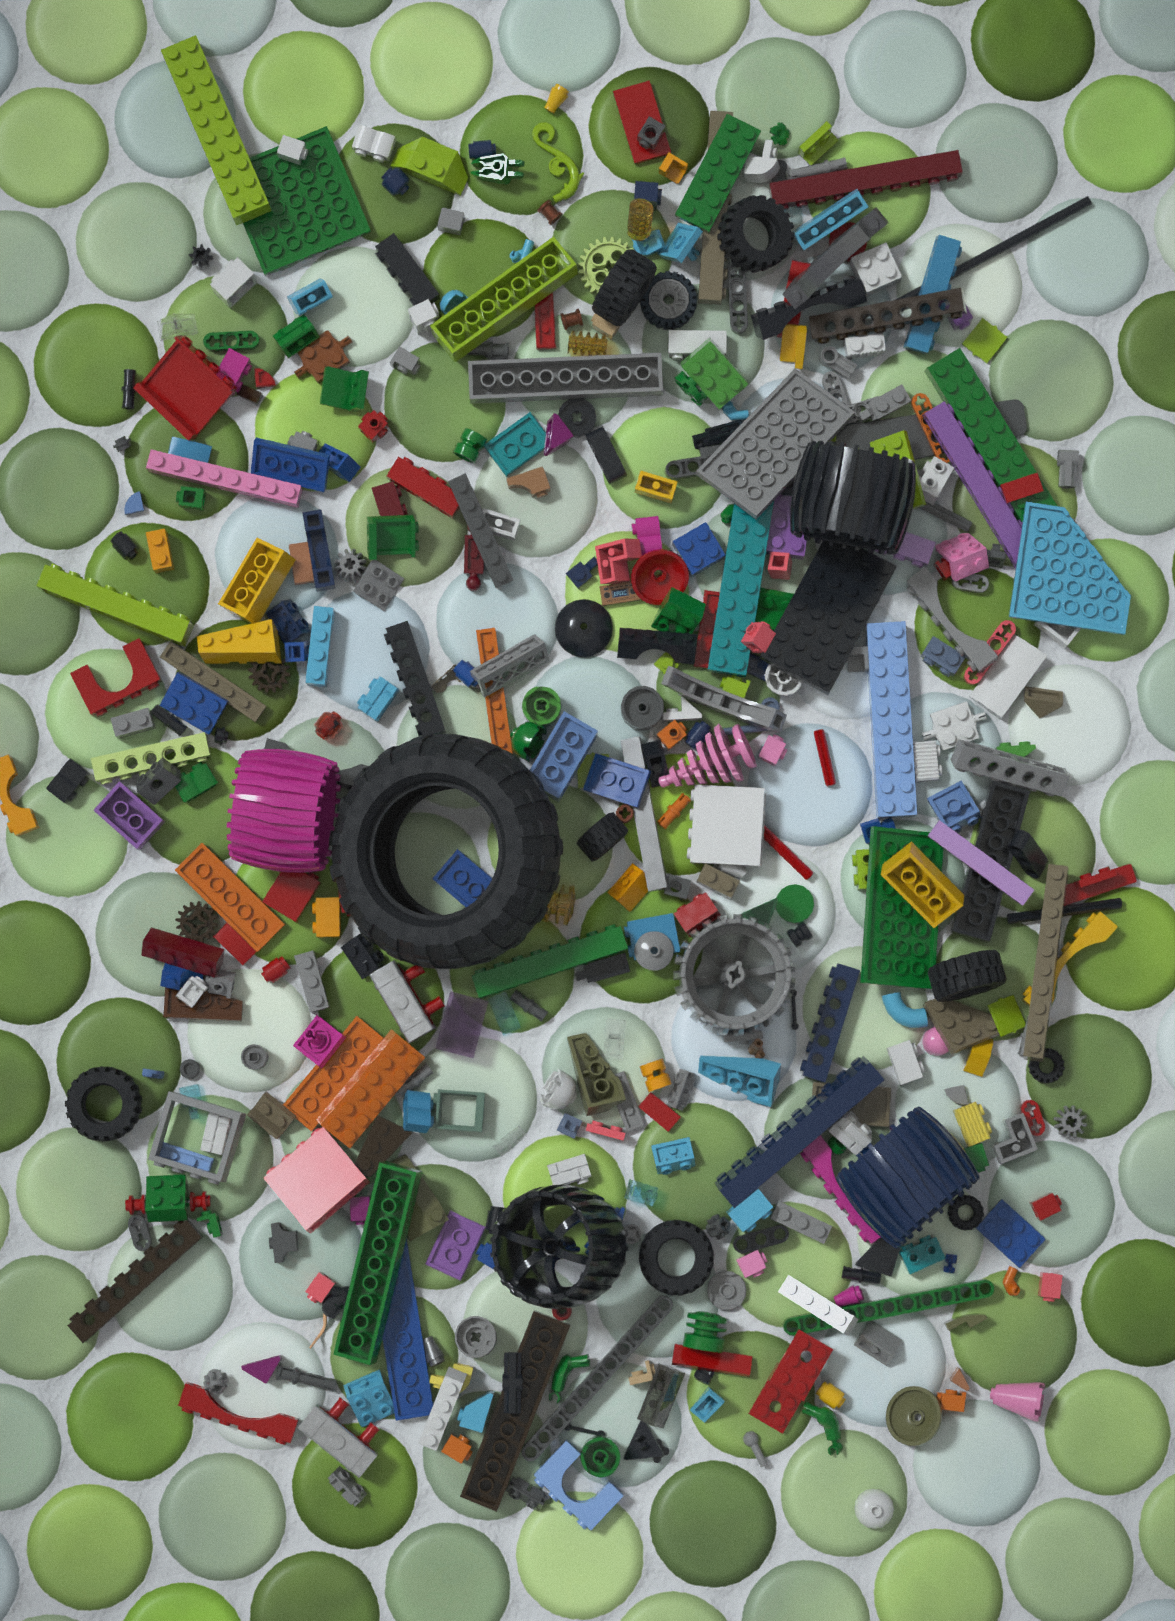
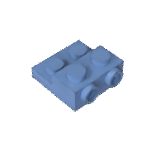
M962 781L927 798L928 803L937 816V820L943 822L956 833H959L962 827L967 824L969 826L977 824L979 818H981L978 807Z

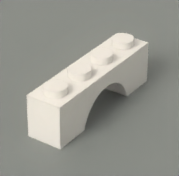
M789 1275L778 1291L847 1336L850 1335L859 1320Z
M448 1367L418 1444L437 1451L467 1376L466 1373Z

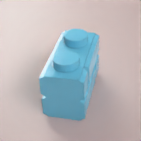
M319 278L287 296V299L295 314L300 316L307 312V310H311L331 299L333 296L326 282Z
M380 676L378 679L374 678L368 686L370 691L367 695L363 694L357 702L359 704L358 710L377 723L399 693L397 687Z

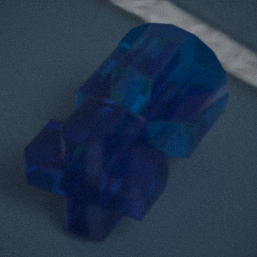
M946 1253L945 1262L948 1265L944 1266L943 1271L954 1274L955 1268L952 1265L956 1264L957 1255Z

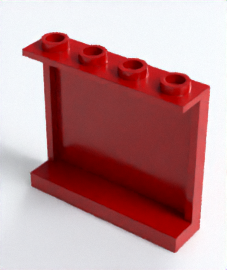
M181 335L175 336L174 339L176 341L144 380L137 382L133 388L189 441L196 439L237 390V387L234 385L235 382L231 377L224 375L216 363L210 362L202 350L196 349L192 345L193 342L190 338Z

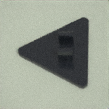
M644 1420L639 1422L625 1452L624 1460L656 1458L664 1455Z

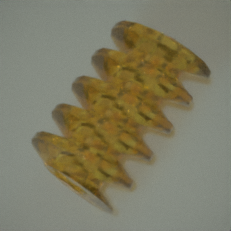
M642 198L634 199L629 205L627 234L633 240L643 241L651 234L653 206L648 200Z
M572 330L569 335L567 354L572 349L573 355H576L578 350H580L581 356H584L586 351L588 356H592L593 352L596 355L601 353L606 355L608 339H606L604 333L599 339L598 333H595L593 338H591L590 332H587L586 336L583 337L582 331L576 336L575 331Z

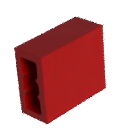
M280 872L262 902L297 923L321 885V882L318 881L319 877L312 872L308 874L305 872Z

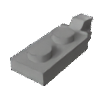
M901 384L868 402L865 405L866 410L859 413L858 417L861 422L869 418L873 421L879 420L909 404L911 399Z

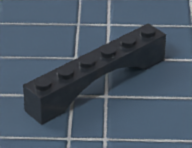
M847 276L839 283L831 282L826 284L825 288H817L810 298L796 309L788 301H780L775 303L774 307L758 309L755 314L751 315L756 337L765 340L781 334L793 317L811 306L835 303L851 308L867 302L862 280L854 276Z

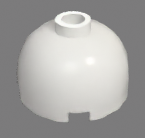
M770 664L765 671L767 687L773 693L780 696L794 694L803 683Z
M557 1069L558 1072L553 1071L543 1087L547 1089L545 1095L541 1094L540 1103L554 1110L563 1109L570 1103L572 1104L577 1096L574 1080L569 1074L560 1069Z
M867 1489L860 1493L855 1500V1516L867 1528H882L893 1517V1501L887 1493L880 1489Z

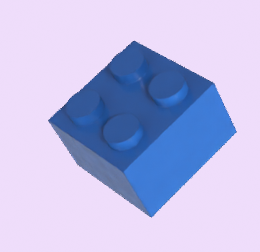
M706 522L672 541V546L676 553L686 563L691 578L725 559L726 556Z

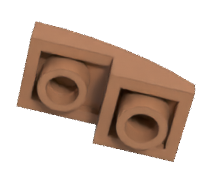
M308 542L289 544L290 555L296 559L292 566L295 585L314 583Z

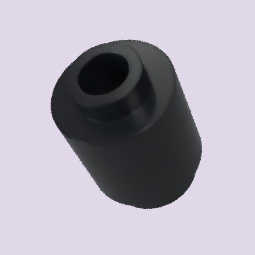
M122 531L118 532L110 541L113 544L112 547L124 560H132L139 553L137 551L139 546Z
M491 1206L490 1210H488L485 1229L489 1230V1234L494 1233L495 1228L493 1226L499 1220L500 1213L505 1208Z

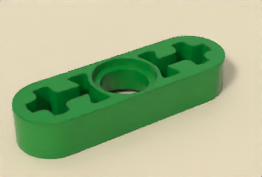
M254 331L212 332L206 334L203 339L205 348L211 352L228 351L229 348L234 351L253 350L260 343L259 336ZM239 336H242L243 340L253 336V339H256V341H253L252 345H249L247 341H242L243 346H240ZM212 337L215 341H221L220 337H223L222 342L224 346L221 347V343H214V346L211 347L207 341H210ZM228 337H236L237 343L234 346H228L226 344Z

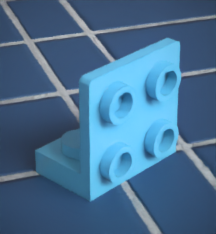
M380 1369L343 1385L346 1397L361 1427L394 1414L393 1401L385 1386Z

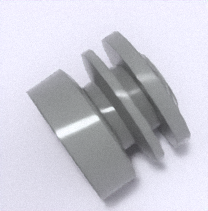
M470 1316L464 1319L457 1326L455 1332V1343L458 1349L464 1355L471 1358H482L488 1355L494 1349L497 1342V1333L494 1326L487 1319L480 1316ZM474 1332H475L476 1334H479V1333H480V1334L482 1335V1336L479 1337L481 1341H480V1342H477V1341H473V1342H472V1341H471V1339L473 1338L472 1333H474Z

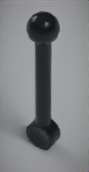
M792 989L789 992L792 994L791 1001L793 1023L791 1025V1028L793 1030H797L799 1028L796 1019L795 996L797 995V991L795 989Z
M570 1423L565 1427L566 1431L575 1430L593 1435H605L603 1430L584 1429L572 1426Z

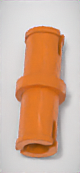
M681 793L678 799L667 807L668 810L657 820V823L666 830L676 817H680L681 811L691 802V799L684 793Z

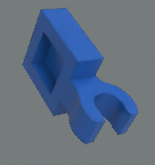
M876 818L860 824L866 844L870 843L872 826L896 829L892 818L885 819L881 823Z

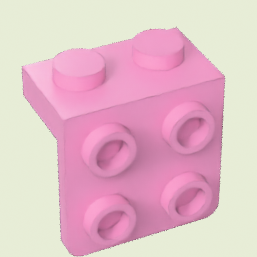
M961 533L935 546L936 551L949 561L951 577L955 582L989 568L986 547L969 533Z

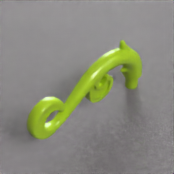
M541 122L534 127L532 138L539 147L555 156L549 162V171L553 176L560 177L564 174L565 167L561 168L559 164L562 163L568 168L570 174L568 185L564 183V189L552 196L555 203L562 200L566 201L577 191L584 172L579 174L576 164L568 155L543 143L539 139L538 135L543 131L548 133L547 142L549 143L552 142L555 136L554 127L547 122Z

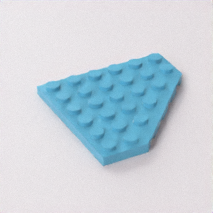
M1026 502L1009 617L1125 635L1131 599L1129 592L1125 590L1117 576L1107 566L1102 556L1092 546L1065 507Z

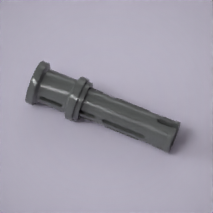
M489 341L487 344H480L466 355L486 356L488 359H492V357L508 359L509 343L493 344V342Z
M282 1363L279 1364L276 1381L281 1379L289 1381L293 1385L300 1383L334 1392L337 1379L300 1371L299 1367L294 1369L283 1366Z

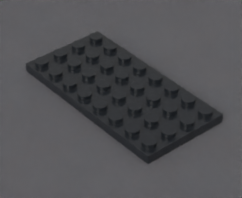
M823 541L774 630L776 635L765 653L762 652L759 659L829 695L897 566L873 553H868L864 548L857 552L855 547L847 546L845 550L842 549L841 544L833 543V546L830 547L827 541Z

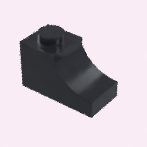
M661 740L642 744L647 770L651 771L649 778L652 788L660 786L659 777L669 774Z

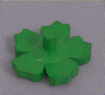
M778 122L777 126L770 128L769 132L773 135L771 139L774 145L785 146L790 131L786 129L783 122Z

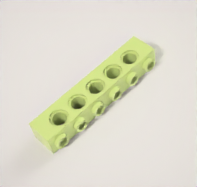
M205 732L91 758L95 781L105 785L113 783L112 779L120 778V780H127L132 778L131 775L139 773L140 776L145 774L152 765L147 763L148 756L151 754L156 755V762H158L162 757L166 759V753L169 750H174L176 756L174 759L167 761L177 765L178 768L188 766V762L196 761V763L208 761L207 758L212 757L207 734ZM188 746L195 748V752L191 756L185 754V749ZM131 759H137V766L130 769L128 762ZM112 763H117L119 766L118 771L115 773H110L109 766Z

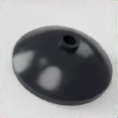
M587 599L573 601L567 604L556 618L555 635L557 641L571 655L577 657L594 656L606 648L612 637L613 624L607 610L595 601ZM582 623H585L588 627L587 629L582 630L580 628V625Z

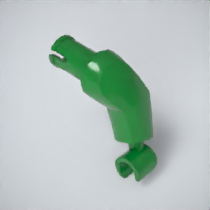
M566 1354L560 1359L553 1375L551 1389L554 1392L549 1394V1401H552L553 1395L556 1394L558 1396L557 1403L561 1402L562 1395L559 1392L564 1390L567 1378L573 1369L590 1367L589 1354L574 1357Z
M806 1402L803 1406L806 1410L802 1409V1413L816 1418L818 1423L824 1427L827 1440L832 1441V1445L828 1448L829 1455L832 1456L835 1450L836 1454L839 1455L843 1450V1446L838 1442L841 1439L838 1418L828 1407L820 1408Z

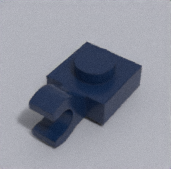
M594 556L585 565L580 561L566 573L578 589L593 577L590 571L598 566L597 559Z

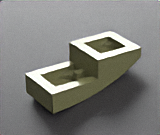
M979 1313L966 1314L944 1322V1325L949 1331L964 1322L971 1328L987 1319L985 1314Z

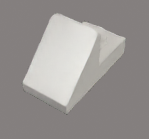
M681 696V711L678 712L677 708L666 709V712L662 714L663 722H672L673 720L695 721L702 720V714Z

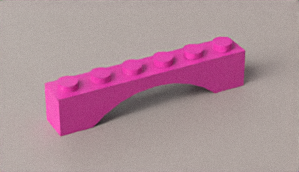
M820 1135L804 1148L800 1155L806 1163L810 1161L814 1168L811 1170L818 1179L821 1177L824 1180L825 1184L823 1187L829 1195L832 1193L837 1198L835 1203L840 1210L845 1209L849 1214L846 1218L853 1227L857 1225L860 1229L858 1234L862 1240L872 1244L880 1236L860 1217L839 1187L832 1169V1150Z

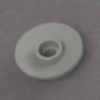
M656 931L643 934L637 940L634 948L637 962L643 968L652 971L666 967L672 960L674 951L670 939L665 934ZM652 947H656L658 949V953L652 954L650 952V949Z

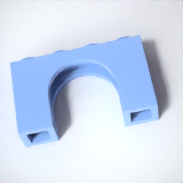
M566 1439L534 1473L536 1477L534 1481L541 1488L545 1486L550 1491L548 1494L554 1501L560 1500L564 1504L563 1509L570 1516L574 1514L579 1519L577 1523L586 1530L588 1527L592 1530L620 1501L624 1494L609 1480L595 1496L588 1500L579 1501L569 1497L563 1489L562 1477L568 1467L581 1455V1452Z

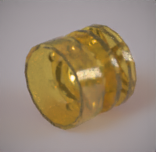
M565 884L561 885L559 892H553L547 906L548 911L541 920L542 922H548L551 914L555 915V924L559 923L560 916H564L563 925L568 926L573 916L576 899L574 885H570L569 893H564Z

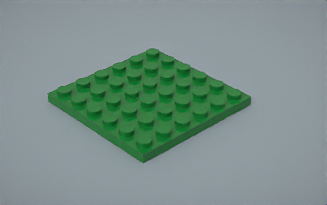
M327 126L296 138L305 142L306 149H308L307 157L301 161L300 165L278 158L277 150L279 146L249 158L271 208L270 212L243 223L265 276L371 232Z

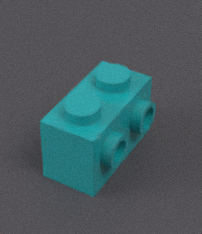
M927 1235L920 1238V1243L913 1245L911 1242L902 1246V1251H899V1254L908 1274L946 1259L937 1237Z

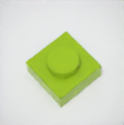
M667 652L654 663V666L663 674L666 673L668 666L677 669L681 665V663H675L672 656Z

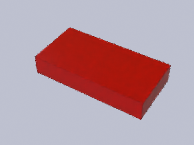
M1038 472L1000 485L1006 504L1044 491Z
M652 1092L638 1106L667 1132L680 1119L677 1113Z

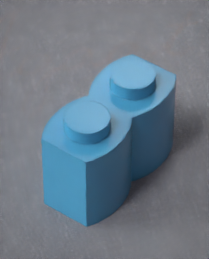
M406 1091L403 1097V1129L405 1131L427 1133L429 1128L433 1127L434 1117L431 1116L433 1100L430 1093Z

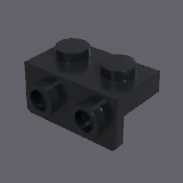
M361 933L341 947L362 980L387 964L383 953Z

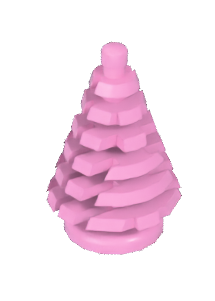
M720 724L715 726L714 732L718 744L714 736L709 732L705 735L709 753L704 743L699 741L696 744V749L700 760H698L694 750L691 749L687 752L690 765L682 757L678 761L680 769L677 770L673 765L669 769L670 774L659 777L660 786L665 788L672 783L676 787L682 786V779L688 785H694L695 782L692 776L694 774L700 784H707L703 770H706L707 776L712 783H719L716 769L724 782H731L732 780L729 770H731L736 781H744L736 756L741 755L747 767L751 769L757 767L750 744L740 725L736 724L732 727L733 737L736 742L734 745H731Z

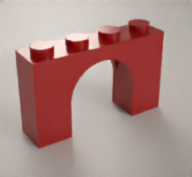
M140 638L122 646L133 670L132 679L123 690L109 692L102 689L88 665L70 673L92 716H103L107 713V709L113 706L118 708L125 704V700L129 698L132 700L142 695L141 692L147 689L151 691L160 686L159 683L162 682V679Z

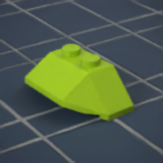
M425 137L416 139L398 148L390 165L392 168L398 167L404 173L459 196L462 195L468 181V176L458 151Z

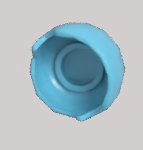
M459 290L447 292L440 302L442 313L444 315L468 297Z

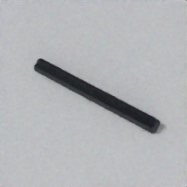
M1121 898L1066 905L1064 906L1063 917L1122 908ZM1042 909L1007 914L1008 924L1041 920Z

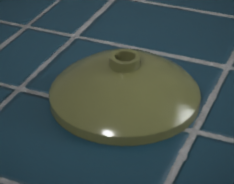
M909 1386L901 1389L891 1398L886 1410V1424L889 1432L898 1442L908 1446H920L932 1440L939 1431L942 1422V1409L937 1397L931 1391L918 1386ZM919 1414L921 1415L920 1421L917 1420Z

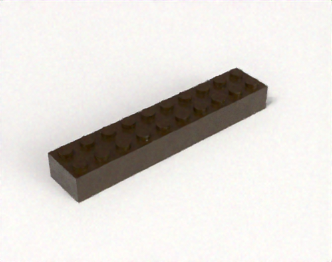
M537 1310L533 1311L517 1351L521 1352V1374H523L521 1413H504V1392L501 1391L460 1497L497 1512L571 1324L557 1320Z

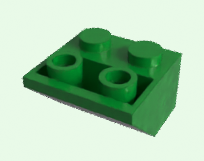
M671 587L663 599L651 627L658 631L692 634L703 618L706 604Z

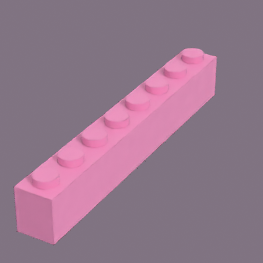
M152 449L150 450L146 466L148 472L296 508L299 507L303 491L301 485Z

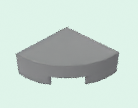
M964 1085L944 1089L946 1095L953 1102L962 1105L968 1104Z

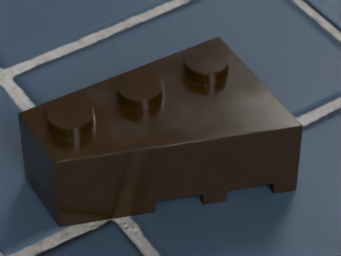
M377 1115L355 1165L364 1175L372 1177L378 1170L379 1162L387 1161L413 1132L405 1131L402 1126Z

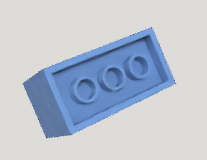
M565 711L529 770L540 779L547 796L557 802L561 800L598 736V730Z

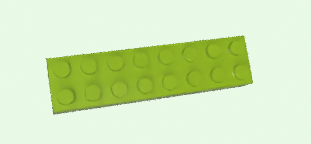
M553 236L431 324L432 335L451 359L457 362L578 274L577 264Z
M52 563L51 566L44 565L36 585L42 592L169 642L171 641L182 647H186L194 627L190 622L191 620L188 619L189 617L178 613L176 616L165 607L159 606V609L155 608L147 600L141 599V602L137 601L132 594L127 592L120 594L114 587L109 585L102 587L94 579L87 578V580H84L80 574L70 570L69 573H66L62 567Z

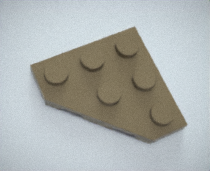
M932 999L923 1005L951 1055L1000 1035L992 1015L953 1000L938 1002L936 999Z

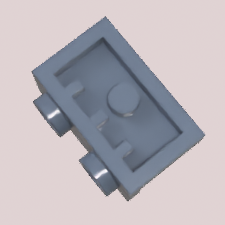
M934 636L921 654V657L924 658L922 660L924 663L931 667L933 665L940 668L939 672L947 677L950 675L954 676L965 659L964 655L961 657L954 648Z

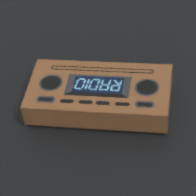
M631 582L599 586L602 606L641 600L636 595Z

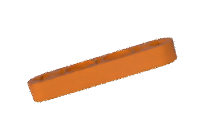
M918 393L911 399V406L934 456L948 463L950 462L948 457L947 460L940 458L939 455L942 453L940 448L935 449V446L940 444L931 440L932 431L928 425L924 424L922 416L928 411L923 412L921 415L918 411H922L920 405L916 406L915 404L917 397L925 400L923 403L924 409L928 407L931 410L933 407L927 395Z

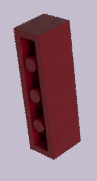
M151 927L143 939L141 956L215 978L223 965L225 949Z

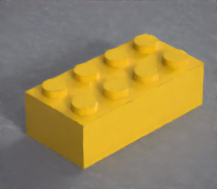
M256 538L218 605L251 624L260 622L296 559L284 550Z
M912 841L882 864L881 876L933 928L963 906L964 894Z

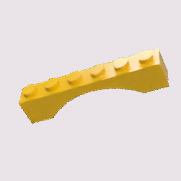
M1101 911L1096 914L1093 912L1086 920L1088 924L1084 928L1080 927L1074 933L1075 939L1071 943L1067 942L1061 948L1063 953L1057 958L1052 1002L1054 1001L1058 976L1066 962L1081 949L1092 944L1105 942L1117 929L1118 926ZM1030 985L1022 993L1024 995L1022 1001L1029 1007L1032 992Z

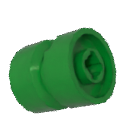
M465 428L460 437L462 441L456 444L453 453L459 458L475 464L480 455L478 450L483 449L487 439L481 434Z

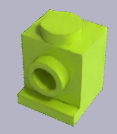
M734 675L732 677L723 676L719 687L723 688L722 690L744 698L751 681L747 680L744 683L740 677Z

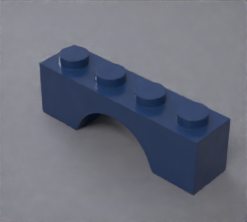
M322 510L302 512L316 592L335 589Z

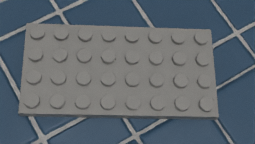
M795 368L699 467L696 475L757 519L795 479L807 444L811 441H823L824 445H827V442L831 441L855 416V412Z

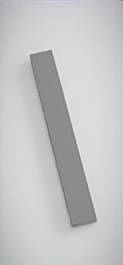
M641 737L620 740L624 762L646 769ZM648 780L639 808L633 807L647 888L648 892L666 889L668 884Z

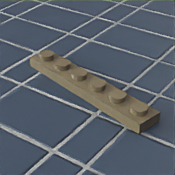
M171 641L160 655L161 659L186 676L227 699L230 706L255 723L267 707Z

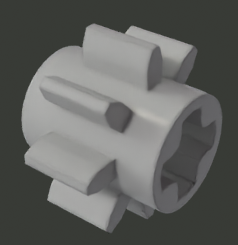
M212 1369L204 1376L205 1390L210 1389L211 1393L219 1394L224 1391L225 1387H228L227 1374H222L221 1370Z

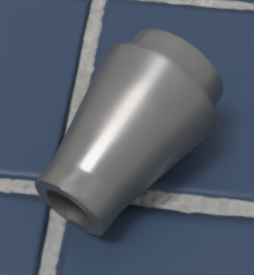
M433 1336L423 1339L426 1361L430 1364V1367L445 1362V1354Z

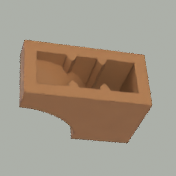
M543 466L506 478L509 489H524L531 493L532 497L542 498L548 495L547 492H550V486Z

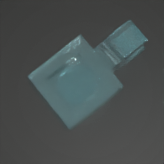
M199 1084L179 1088L180 1094L202 1100ZM182 1104L183 1108L189 1107L190 1119H199L198 1108Z

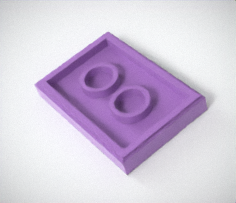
M450 1210L447 1216L449 1220L444 1222L425 1264L461 1281L485 1230V1226Z

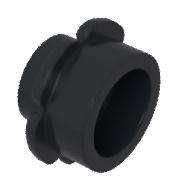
M217 727L214 735V743H219L221 746L228 739V731H225V727Z

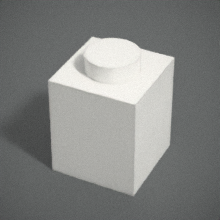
M283 135L277 150L278 158L300 165L301 161L306 159L308 153L305 142Z

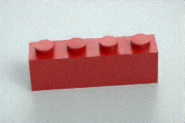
M398 456L386 475L387 479L391 482L394 481V484L397 486L399 485L402 489L453 519L460 507L452 489L446 486L447 482L439 477L436 479L431 477L430 472L423 467L418 469L413 466L414 462L407 457L402 459Z

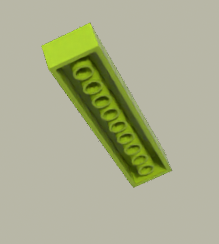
M192 36L161 49L164 60L236 226L270 212L271 208L197 36Z

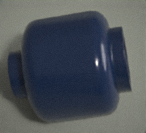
M392 167L389 168L381 177L383 180L382 186L392 196H396L399 193L403 195L410 188L407 185L410 178L398 167L394 169Z

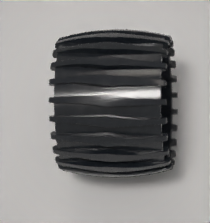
M823 441L809 442L800 460L794 480L790 506V532L798 538L804 535V540L807 541L810 538H815V543L820 544L821 540L827 541L830 547L833 546V543L841 544L842 549L845 550L847 546L855 547L857 552H860L861 548H865L871 554L874 553V550H878L879 554H885V551L888 555L897 554L905 538L913 510L916 487L914 461L907 457H902L901 460L900 455L896 453L893 454V457L888 456V451L882 450L881 454L875 453L872 447H869L868 451L861 450L857 444H855L854 448L846 447L844 442H841L840 446H834L833 441H828L827 445H824Z
M548 1185L532 1189L512 1200L510 1205L501 1211L499 1220L493 1226L495 1229L493 1237L490 1239V1242H492V1253H490V1256L493 1257L494 1271L501 1278L500 1282L502 1285L506 1286L511 1294L522 1298L526 1303L549 1309L573 1308L589 1303L612 1287V1284L620 1278V1272L626 1265L625 1257L626 1251H628V1246L626 1245L627 1231H624L622 1218L614 1211L615 1208L610 1203L604 1201L603 1197L581 1187ZM556 1205L570 1206L576 1213L564 1220L554 1232H550L544 1221L545 1209ZM579 1222L584 1224L587 1231L585 1233L589 1241L587 1248L589 1250L588 1256L577 1254L580 1252V1247L576 1246L573 1238L564 1236L570 1228ZM534 1226L541 1239L533 1238ZM533 1248L540 1249L533 1254L531 1253L533 1252ZM563 1258L586 1265L584 1272L580 1275V1279L572 1287L560 1285L555 1273V1263L557 1260ZM545 1260L544 1271L547 1283L542 1279V1275L538 1273L535 1267L537 1263Z

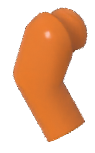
M1009 1266L1003 1278V1285L1009 1295L1017 1296L1020 1293V1288L1017 1286L1014 1278L1018 1269Z

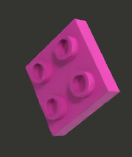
M316 1015L293 1046L320 1068H323L346 1037Z

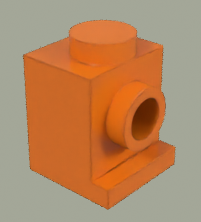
M946 1389L945 1392H937L936 1397L941 1405V1409L964 1412L965 1391L960 1390V1394H957V1390Z

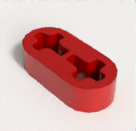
M1034 1100L1024 1101L1020 1107L1021 1113H1024L1032 1135L1040 1136L1045 1131V1123L1039 1106ZM1027 1103L1035 1107L1032 1110L1033 1117L1030 1116L1029 1112H1025L1024 1108L1027 1107ZM1032 1119H1035L1036 1124L1041 1125L1038 1133L1035 1130H1031L1033 1126Z

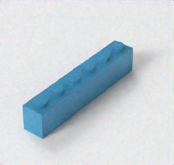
M942 235L936 236L919 295L951 289L949 281L951 276L954 277L957 266L954 264L956 258H959L962 252V247H960L961 241ZM943 302L940 306V309L942 311H944L945 309V302ZM929 305L924 306L921 313H929L931 307ZM925 321L924 325L921 326L910 324L903 348L922 354L932 351L935 343L933 335L934 332H938L940 322L932 323V321Z

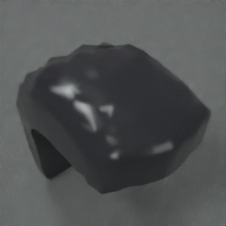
M698 1369L694 1374V1378L703 1384H710L714 1371Z

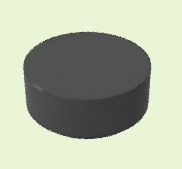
M187 1059L180 1065V1073L187 1079L197 1077L200 1072V1066L195 1060Z

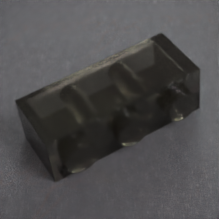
M659 1363L637 1419L651 1426L664 1428L685 1373L669 1365Z

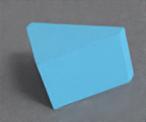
M708 1387L691 1407L690 1411L705 1423L721 1407L725 1400L712 1388Z

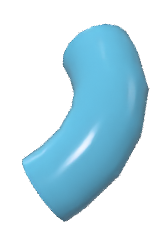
M901 992L882 996L887 1013L898 1024L908 1028L928 1027L925 1009L907 1007L902 1000Z

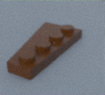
M165 987L163 1018L242 1022L243 1001L234 998L229 999L226 998L227 996L205 991L194 1006L190 1008L176 997L180 990Z

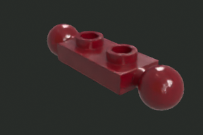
M471 534L465 535L464 574H470V577L466 580V587L470 591H477L481 587V580L478 578V575L484 574V561Z

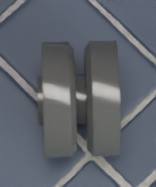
M636 686L630 689L624 695L621 703V716L624 722L632 729L638 731H645L655 727L661 720L664 711L663 700L660 694L648 686ZM643 704V707L646 706L645 711H640L639 705Z

